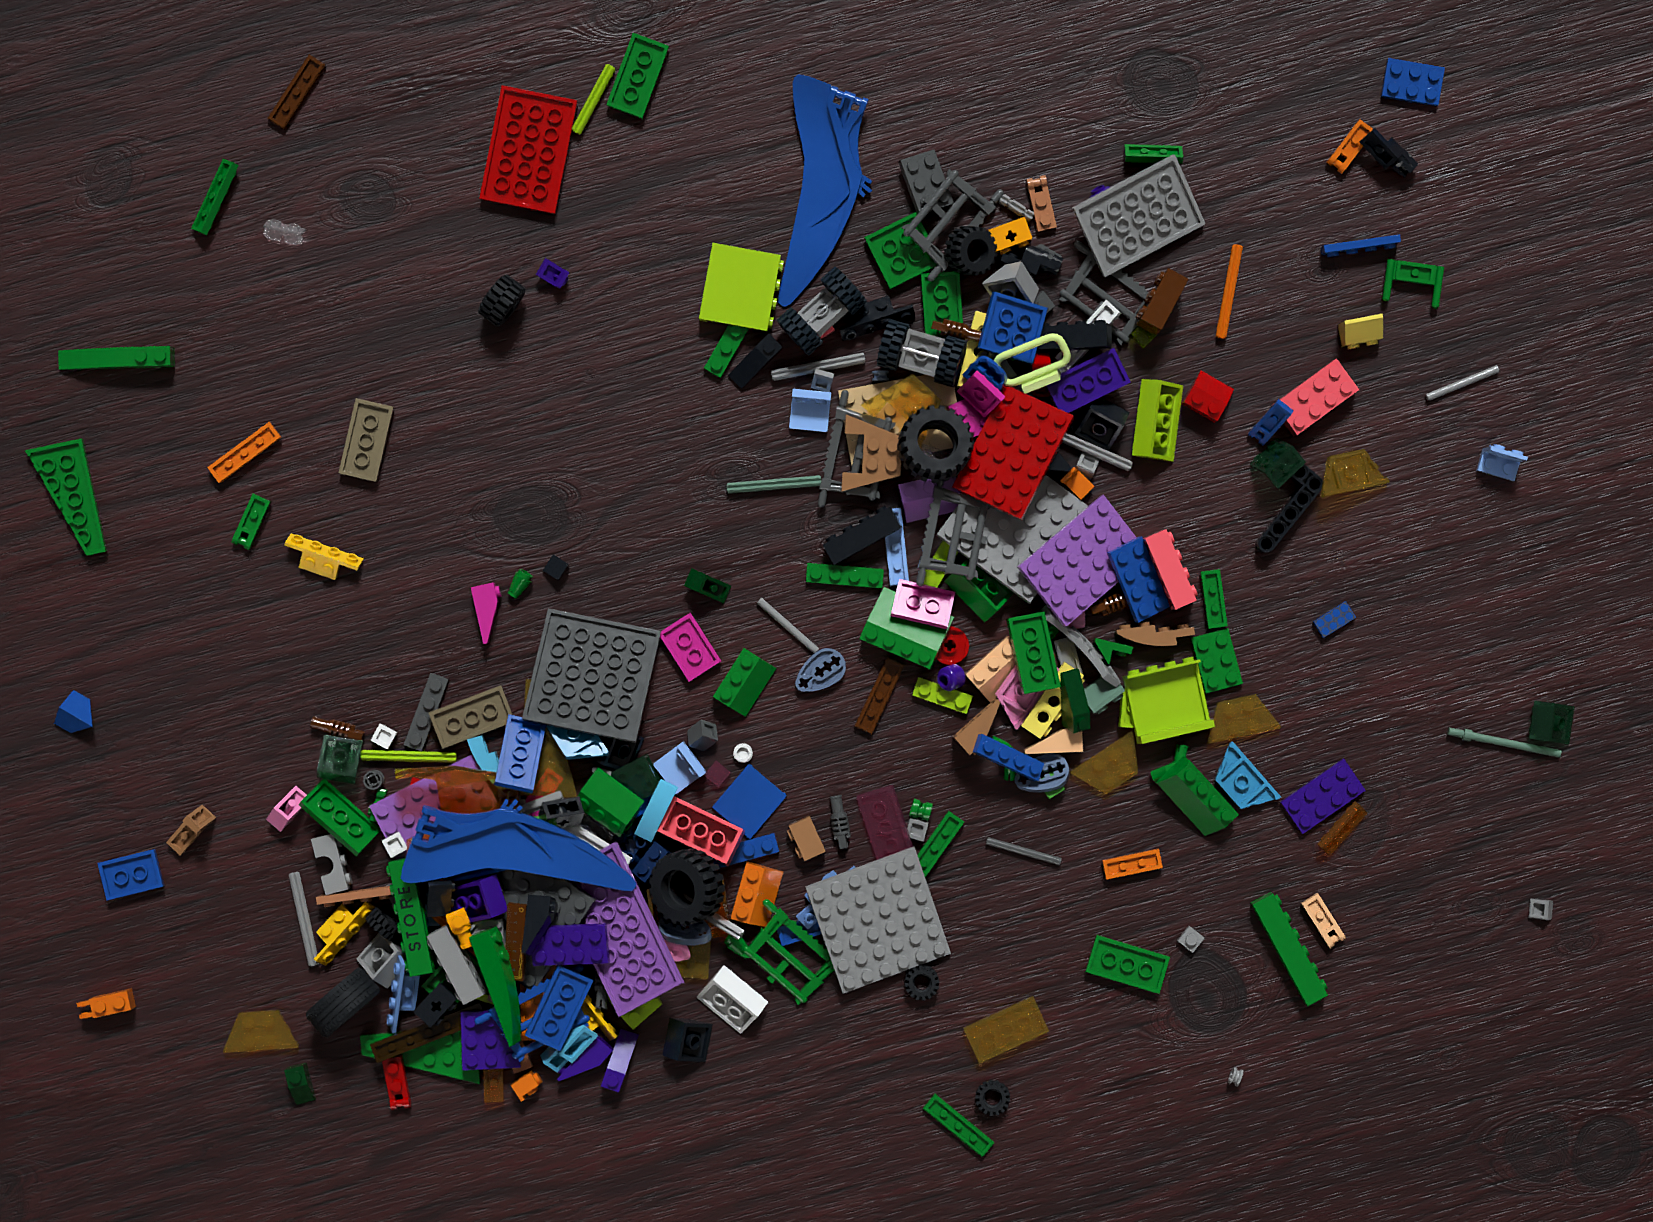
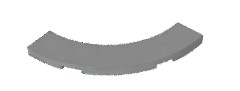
M1045 605L1041 609L1042 612L1045 611L1046 620L1057 627L1081 649L1097 668L1104 680L1115 687L1121 683L1112 667H1107L1103 663L1104 657L1074 626L1063 627L1048 606Z

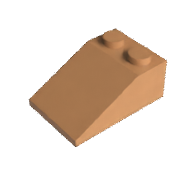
M996 698L952 736L969 755L973 753L978 734L988 735L1000 705V701Z

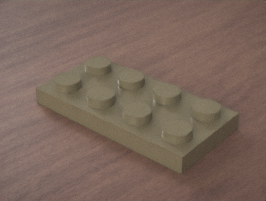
M358 398L355 399L339 474L374 482L378 481L394 407Z
M501 685L429 712L442 749L506 725L508 714L512 715Z

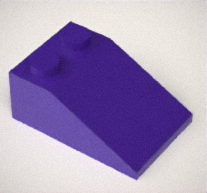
M497 874L455 885V892H452L454 908H451L450 912L464 907L470 922L490 919L507 912L506 900L504 899Z

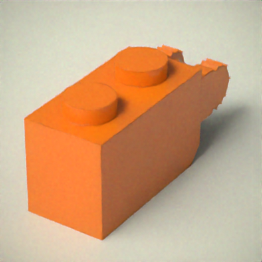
M132 988L95 996L89 1000L76 1003L77 1007L80 1008L87 1005L91 1007V1012H83L79 1015L80 1019L88 1017L97 1018L132 1010L136 1007Z

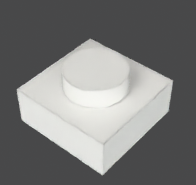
M380 723L371 741L388 750L398 732Z
M399 831L382 840L390 858L408 849Z

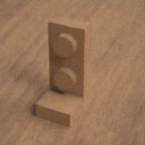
M203 805L199 806L183 819L181 826L166 843L179 855H182L216 817Z

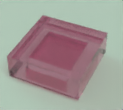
M716 760L704 776L719 787L731 772Z

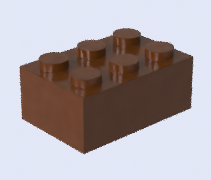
M1169 268L1165 272L1161 271L1153 283L1155 288L1148 292L1144 300L1146 305L1139 309L1135 317L1138 319L1135 325L1157 335L1164 327L1188 278Z

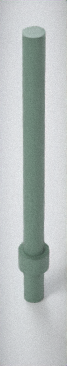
M1449 727L1447 735L1460 737L1466 741L1475 740L1558 758L1561 757V750L1474 733L1469 729L1460 730Z

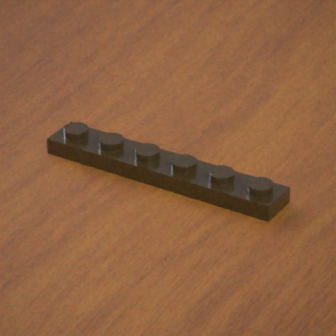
M480 1001L443 1015L444 1019L438 1026L433 1025L429 1027L426 1023H422L371 1043L370 1046L376 1062L379 1063L460 1031V1011L483 1010Z

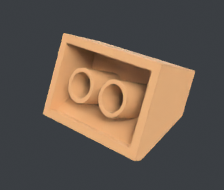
M1006 636L965 673V676L990 703L997 697L995 693L1016 664L1010 637Z

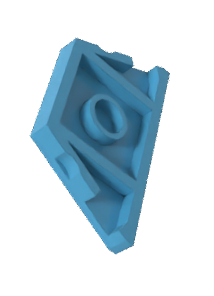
M546 726L567 760L609 755V751L597 735Z
M1231 741L1214 780L1240 809L1280 799L1281 796L1235 743Z

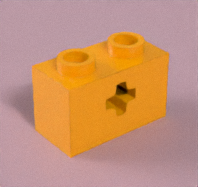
M1025 217L988 230L992 233L991 237L995 238L994 244H997L995 252H1000L1001 255L1011 252V248L1016 246L1019 249L1030 245L1029 241L1033 239ZM1008 233L1015 235L1012 242L1010 239L1006 240Z

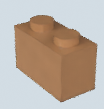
M810 815L789 824L790 829L787 830L791 841H796L798 847L795 850L799 859L803 857L804 861L826 852Z

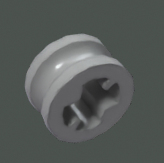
M1233 1067L1228 1083L1231 1084L1233 1082L1235 1086H1238L1243 1076V1070H1237L1236 1067Z

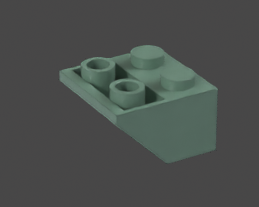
M1100 676L1084 688L1090 712L1100 714L1108 708L1106 704L1111 701L1115 703L1121 699L1125 689L1121 684L1117 687L1113 686Z

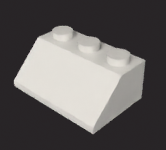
M724 965L697 996L701 1002L740 1034L759 1016L768 1003L767 1000Z

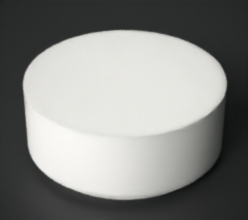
M741 743L735 747L733 755L738 762L745 763L752 758L753 751L748 744Z

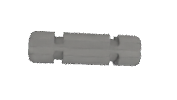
M1003 194L999 200V204L1004 207L1007 206V209L1018 216L1025 217L1028 222L1034 216L1033 211L1025 209V206L1014 199L1011 200L1006 194Z

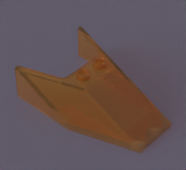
M459 766L395 769L396 780L419 777L436 781L442 811L462 814L487 812L499 809L505 799L509 800L506 806L509 807L514 799L518 803L513 809L519 806L517 790L494 785L496 772ZM424 834L423 838L429 839L430 835ZM413 837L406 840L407 851Z

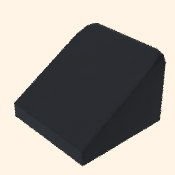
M553 554L543 571L559 581L569 564Z

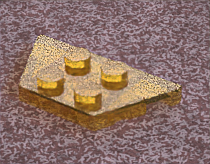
M1365 449L1327 457L1321 497L1384 485L1390 481L1379 472L1378 465L1370 459V455Z
M1256 694L1217 702L1213 718L1215 727L1211 728L1207 742L1210 744L1279 729L1281 726Z
M1130 731L1072 769L1070 773L1103 793H1109L1138 773L1134 733Z
M279 1010L240 1012L223 1052L298 1048L299 1043L294 1039L289 1026L284 1022Z

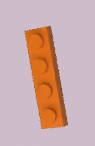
M268 422L207 468L217 482L221 483L282 437L272 423Z

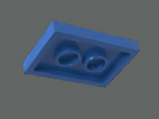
M1388 58L1381 97L1438 106L1445 67Z
M156 849L97 863L106 900L164 886Z

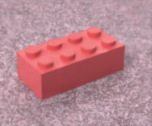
M1337 359L1328 363L1280 399L1294 410L1291 416L1284 422L1293 436L1304 431L1359 390Z
M1167 529L1143 538L1170 604V609L1176 610L1197 601L1195 597L1198 596L1194 585L1191 586L1188 578H1190L1189 572L1186 567H1182L1180 562L1183 560L1179 550H1175L1173 546L1175 540L1172 533L1167 532Z
M675 796L657 830L659 834L688 848L705 852L706 856H711L715 861L728 867L745 834L744 829Z

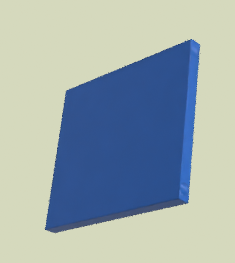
M748 764L712 808L731 824L744 829L746 838L751 839L787 795L751 764Z

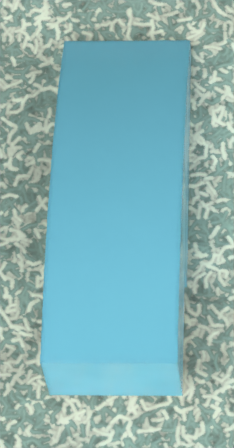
M484 735L467 739L477 764L494 783L499 762L497 751L489 753ZM497 786L501 790L506 789L505 787Z
M660 779L637 826L635 835L652 842L678 789L677 786Z
M581 1025L569 1032L561 1051L548 1047L540 1055L542 1061L546 1066L558 1073L568 1061L573 1063L598 1035L585 1025Z

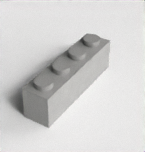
M449 924L431 932L427 936V943L430 949L435 951L438 964L444 968L447 981L453 985L456 998L463 1005L484 995L488 991L467 950L460 948L459 938L452 933Z

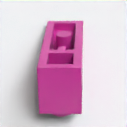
M495 583L471 587L483 644H487L490 641L499 605V597H501L500 587L496 586Z

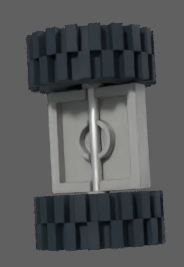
M835 266L820 279L826 288L819 292L798 313L790 307L776 320L808 356L823 343L820 337L847 312L854 315L867 303V300L857 287Z
M890 319L886 325V330L883 333L879 347L877 366L894 371L898 367L932 376L936 383L954 387L965 356L967 341L951 336L943 339L909 329V324Z

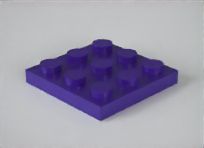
M488 1010L460 1011L462 1070L521 1068L519 1059H513V1050L501 1035L502 1031L493 1017L480 1025L475 1024V1018L486 1012L489 1013Z

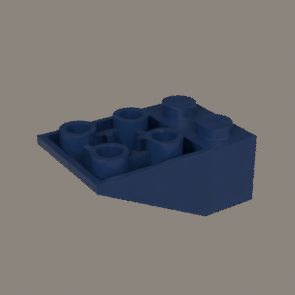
M633 823L621 837L616 835L610 844L617 842L621 851L633 858L629 864L631 872L644 883L651 886L649 880L653 876L651 871L656 866V862L672 852L655 838L652 842H649L635 835L637 825Z

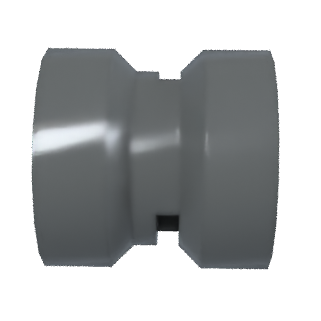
M379 770L368 771L363 777L364 785L371 790L380 788L385 782L384 774Z

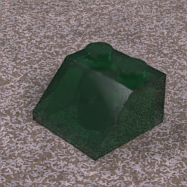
M1534 701L1529 739L1569 744L1575 706Z
M324 735L317 767V778L356 784L363 741Z

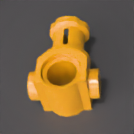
M463 907L446 914V919L452 933L459 938L460 948L466 949L471 947L469 937L472 936L470 932L472 926L465 908Z

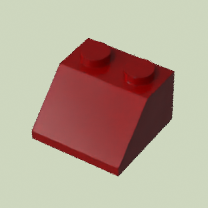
M1200 370L1181 404L1215 423L1219 420L1227 406L1234 389Z

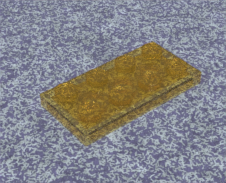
M1033 996L963 1027L979 1064L1049 1032Z

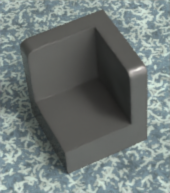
M704 720L698 721L687 731L689 747L701 751L707 750L718 741L716 724Z

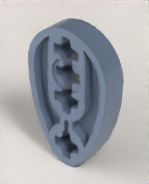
M831 648L817 651L800 669L795 681L797 689L802 692L817 691L838 682L846 670L843 656ZM832 656L840 657L839 666L832 665V670L830 672L825 670L823 677L815 676L816 667L823 668V663L825 661L830 663ZM810 677H813L807 683V688H805L804 686L799 687L798 684H800V678H803L805 680L809 679Z
M1046 753L1034 758L1044 763L1043 772L1047 773L1049 771L1048 768L1051 767L1053 770L1058 769L1057 765L1061 764L1062 767H1065L1062 773H1059L1057 770L1054 771L1053 776L1045 774V778L1041 779L1040 777L1039 781L1028 779L1025 785L1019 782L1021 777H1023L1022 775L1017 773L1015 776V783L1021 790L1049 792L1060 789L1067 783L1070 769L1067 761L1061 755Z
M662 914L658 922L662 937L671 943L699 945L709 942L712 938L710 927L704 920L688 925L689 928L682 925L674 927L673 923L667 921Z

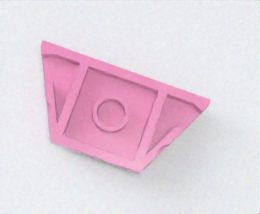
M1015 664L995 695L1012 725L1018 730L1044 691L1022 695Z

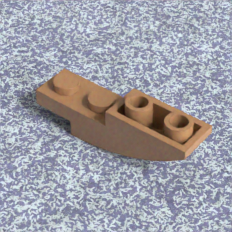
M1150 622L1138 623V627L1131 628L1130 624L1120 625L1119 629L1115 630V634L1140 644L1172 646L1177 645L1176 637L1195 635L1194 627H1189V624L1177 625V629L1170 630V627H1161L1156 632L1155 625H1150Z

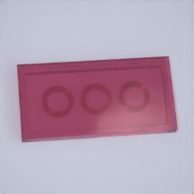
M893 784L856 795L877 860L913 847Z

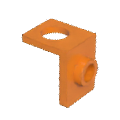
M1075 467L1060 480L1081 500L1095 487Z

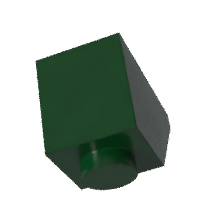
M692 568L684 584L685 587L722 603L725 602L731 585Z
M307 1062L287 1067L284 1072L289 1091L296 1104L316 1100Z

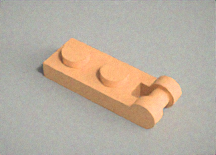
M1318 893L1301 903L1329 948L1335 946L1334 943L1339 940L1343 941L1346 939ZM1334 930L1336 934L1330 937L1328 933Z

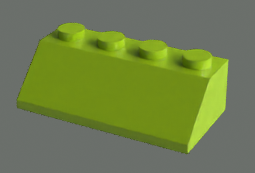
M1142 379L1132 456L1174 462L1183 385L1162 380Z

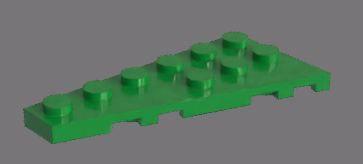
M81 438L25 450L56 505L63 513L66 522L73 530L85 554L90 556L107 552L84 440Z
M461 1030L402 1053L404 1066L481 1084L480 1070H462ZM399 1032L360 1035L362 1055L375 1058L370 1044Z

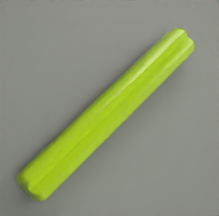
M610 64L605 65L572 127V131L580 135L584 130L615 72V68Z

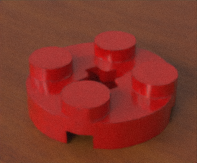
M950 626L937 657L939 662L951 665L965 658L969 651V641L963 631ZM949 640H952V644H955V648H951V651H947V647H944V644L948 643Z

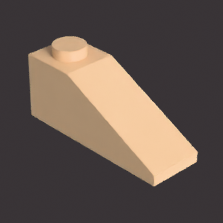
M1067 728L1060 729L1025 748L1024 754L1083 752L1082 731L1072 733Z

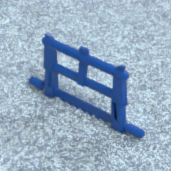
M581 964L571 968V970L577 973L582 972L584 969ZM546 978L545 982H540L538 986L533 985L531 990L527 988L525 993L520 992L518 995L519 1005L545 992L550 979ZM495 1007L488 1010L489 1013L486 1012L475 1018V1024L480 1025L493 1017L502 1031L501 1035L506 1039ZM580 1008L571 1030L581 1025L589 1026L587 1022L590 1020V1017L584 1015L582 1008ZM532 1018L521 1023V1032L528 1028ZM534 1041L522 1048L518 1042L511 1046L513 1050L512 1057L513 1059H519V1062H521L525 1057L524 1055L545 1044Z

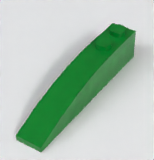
M171 346L58 350L59 370L175 367V348Z
M495 926L477 932L470 936L469 939L508 1045L511 1047L521 1041L519 998L509 960V953L504 947L501 932Z

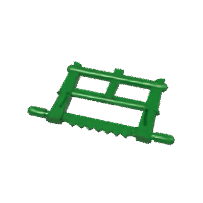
M765 899L763 900V905L771 913H774V916L764 929L761 927L760 932L751 944L743 947L744 953L741 956L751 958L769 974L767 979L771 983L775 980L778 981L795 996V1001L798 1005L801 1002L806 1003L807 997L823 984V980L834 971L828 950L823 948V944H818V940L813 939V935L807 934V930H802V926L797 925V921L789 919L788 915L781 908L777 909L771 901ZM782 924L788 927L826 961L815 974L771 937ZM765 942L784 958L775 969L756 953ZM789 964L793 965L809 979L800 991L781 975Z

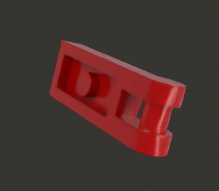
M400 1054L382 1061L391 1110H396L398 1107L403 1106L404 1108L411 1107L403 1057ZM402 1094L403 1099H397L396 1095Z

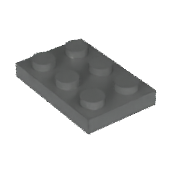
M935 150L898 161L917 214L925 205L922 201L925 196L928 195L931 198L945 181ZM949 188L937 202L941 208L954 204Z

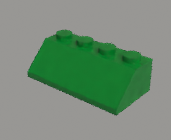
M1184 756L1156 782L1204 836L1225 828L1239 815L1194 764Z

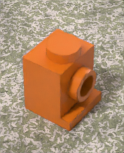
M531 1070L514 1081L511 1087L522 1102L526 1098L525 1094L530 1096L538 1090L537 1086L543 1081L537 1072L534 1074Z

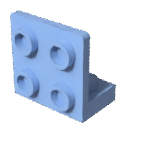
M793 389L789 428L827 432L831 392Z
M1497 444L1489 445V447L1482 449L1476 471L1515 481L1520 462L1527 461L1528 457L1523 456L1524 452L1518 450L1506 451L1504 446Z
M684 741L653 764L666 782L678 787L675 794L706 773V770Z

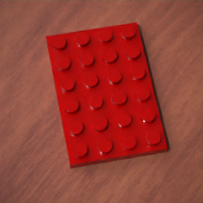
M502 85L479 199L556 214L578 101Z
M1004 386L1001 393L1005 398L990 412L974 443L968 463L960 471L952 487L1023 520L1074 419V415L1010 386Z

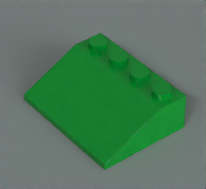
M884 587L859 639L932 670L954 617L950 615L947 629L892 617L891 612L896 592Z

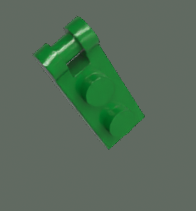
M252 494L231 543L235 545L240 544L247 550L252 548L255 537L272 501ZM243 532L249 534L247 539L242 537Z

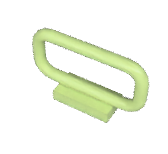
M1054 333L1047 334L998 354L994 362L1001 367L1003 360L1050 341L1057 342L1063 353L1061 360L1017 378L1007 379L1005 386L1014 387L1022 384V389L1026 394L1059 381L1061 378L1060 368L1066 366L1071 358L1070 350L1063 337Z

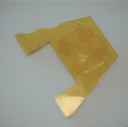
M912 374L863 402L861 406L870 415L875 417L885 404L888 403L908 420L912 413L915 414L922 407L927 409L928 406L934 405L935 408H938L942 400ZM928 430L921 432L919 435V447H921L923 440H925Z

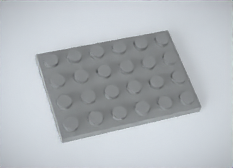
M1175 155L1157 162L1072 207L1104 277L1206 224Z

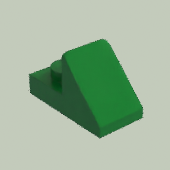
M1097 638L1093 639V643L1104 657L1107 665L1110 664L1113 650L1115 655L1126 657V654H1132V646Z

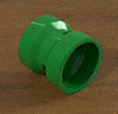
M914 799L909 817H919L923 821L928 822L933 803H922L920 800Z

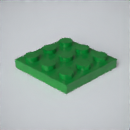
M916 212L864 237L890 290L938 266L926 252L923 254V251L910 236L906 237L903 234L904 229L901 227L910 224L916 217ZM920 222L916 229L926 238L928 235Z

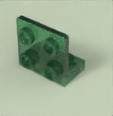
M1277 438L1271 441L1262 453L1256 455L1250 465L1264 473L1271 483L1279 489L1306 461L1292 445Z
M648 753L611 772L612 778L641 799L651 796L661 779Z

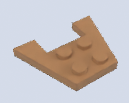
M846 414L845 434L864 435L862 473L843 472L842 491L901 476L900 451L897 450L899 435Z

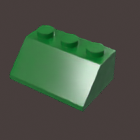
M966 559L961 565L968 567L969 559ZM977 565L975 570L978 572V578L974 577L973 580H968L966 576L951 574L944 582L984 623L1014 594Z
M743 648L713 697L746 717L776 668L746 648Z
M599 767L577 796L580 797L584 812L618 837H621L632 826L645 802Z

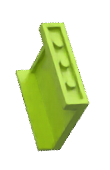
M712 243L699 320L761 330L767 333L768 328L772 329L774 317H770L771 310L776 309L777 298H774L775 290L779 291L781 280L777 279L778 271L782 272L784 265L781 255Z
M1194 657L1182 659L1183 663L1176 664L1175 661L1164 663L1165 667L1158 668L1157 665L1146 667V671L1139 672V669L1127 671L1128 675L1122 676L1137 744L1149 743L1215 727L1214 720H1210L1201 681L1198 663L1201 662L1200 659L1194 660Z

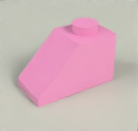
M295 786L273 808L266 820L281 832L302 809L299 803L307 794Z

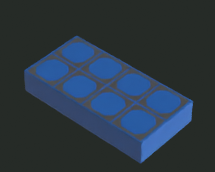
M1344 601L1312 622L1322 638L1355 619L1356 616L1347 602Z

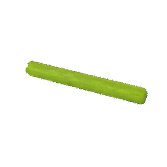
M362 750L361 760L455 763L457 754L455 752Z

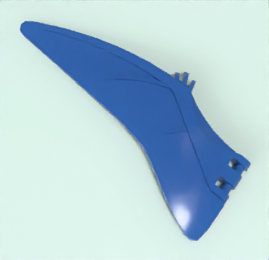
M800 74L796 75L793 80V100L804 153V170L799 204L778 294V303L784 307L790 305L801 294L828 259L846 226L858 193L864 197L866 194L862 191V188L868 193L872 191L865 184V181L871 184L872 180L862 174L858 151L860 126L869 99L864 97L861 99L856 97L854 93L846 90L845 92L840 91L838 87ZM835 97L842 99L840 105L834 103ZM853 104L860 106L858 112L852 110Z
M505 799L499 809L467 814L442 811L424 805L421 811L423 813L422 817L419 818L415 829L417 831L416 835L413 836L401 873L403 882L418 883L447 878L484 868L523 871L623 891H633L636 887V881L630 874L589 843L544 820L520 813L523 808L521 805L513 809L518 803L516 799L513 800L509 807L506 806L509 800ZM430 816L436 817L435 821H430ZM424 834L430 835L429 839H424Z

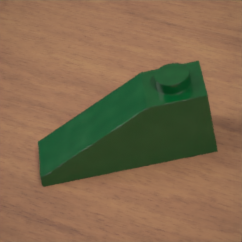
M1076 668L1061 672L1062 725L1072 733L1090 729V710L1080 671Z

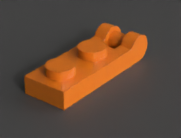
M1359 119L1326 163L1330 166L1334 165L1338 169L1337 171L1342 174L1363 147L1359 141L1373 128ZM1340 154L1346 158L1343 163L1337 159Z

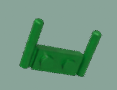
M1387 259L1382 300L1385 302L1390 300L1392 280L1434 285L1431 306L1437 309L1440 304L1444 267Z

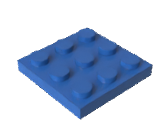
M992 292L977 348L1000 354L1039 338L1048 308L1005 294ZM1037 347L1010 358L1033 364Z

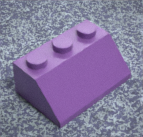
M950 477L948 481L944 482L942 488L960 494L958 490L952 487L956 477ZM927 479L926 482L916 480L898 485L906 523L930 517L928 513L931 510L929 504L933 503L934 485L937 486L936 483L931 482V479ZM941 500L938 515L953 512L958 504Z

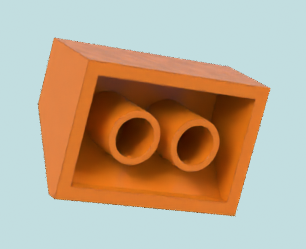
M746 861L730 919L765 927L770 921L772 913L763 905V900L768 899L773 904L775 903L783 871Z

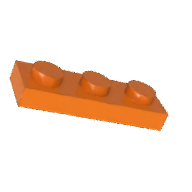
M1159 849L1102 860L1106 880L1163 868Z

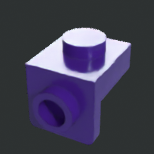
M546 258L536 273V276L559 289L567 283L569 275L567 270L562 269Z

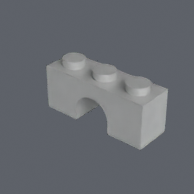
M331 834L312 838L311 842L315 857L326 856L333 862L332 872L321 876L325 895L350 889L352 877L346 871L347 859L345 854H342L340 848L343 844Z

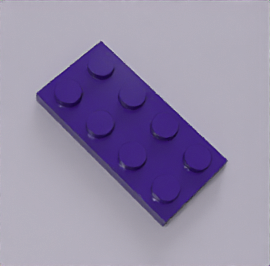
M1112 348L1061 373L1059 381L1046 385L1056 408L1070 413L1131 383L1115 349Z
M1341 759L1280 803L1299 831L1304 834L1366 790L1345 759Z
M607 924L549 926L532 953L533 966L609 963Z

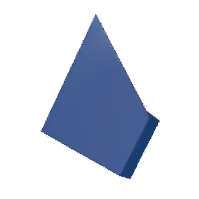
M73 690L60 705L54 724L70 733L92 727L91 699Z

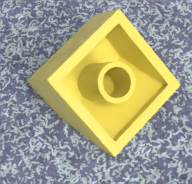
M1383 314L1346 320L1338 324L1342 347L1347 346L1348 349L1358 348L1361 343H1366L1367 346L1378 344V340L1383 339Z

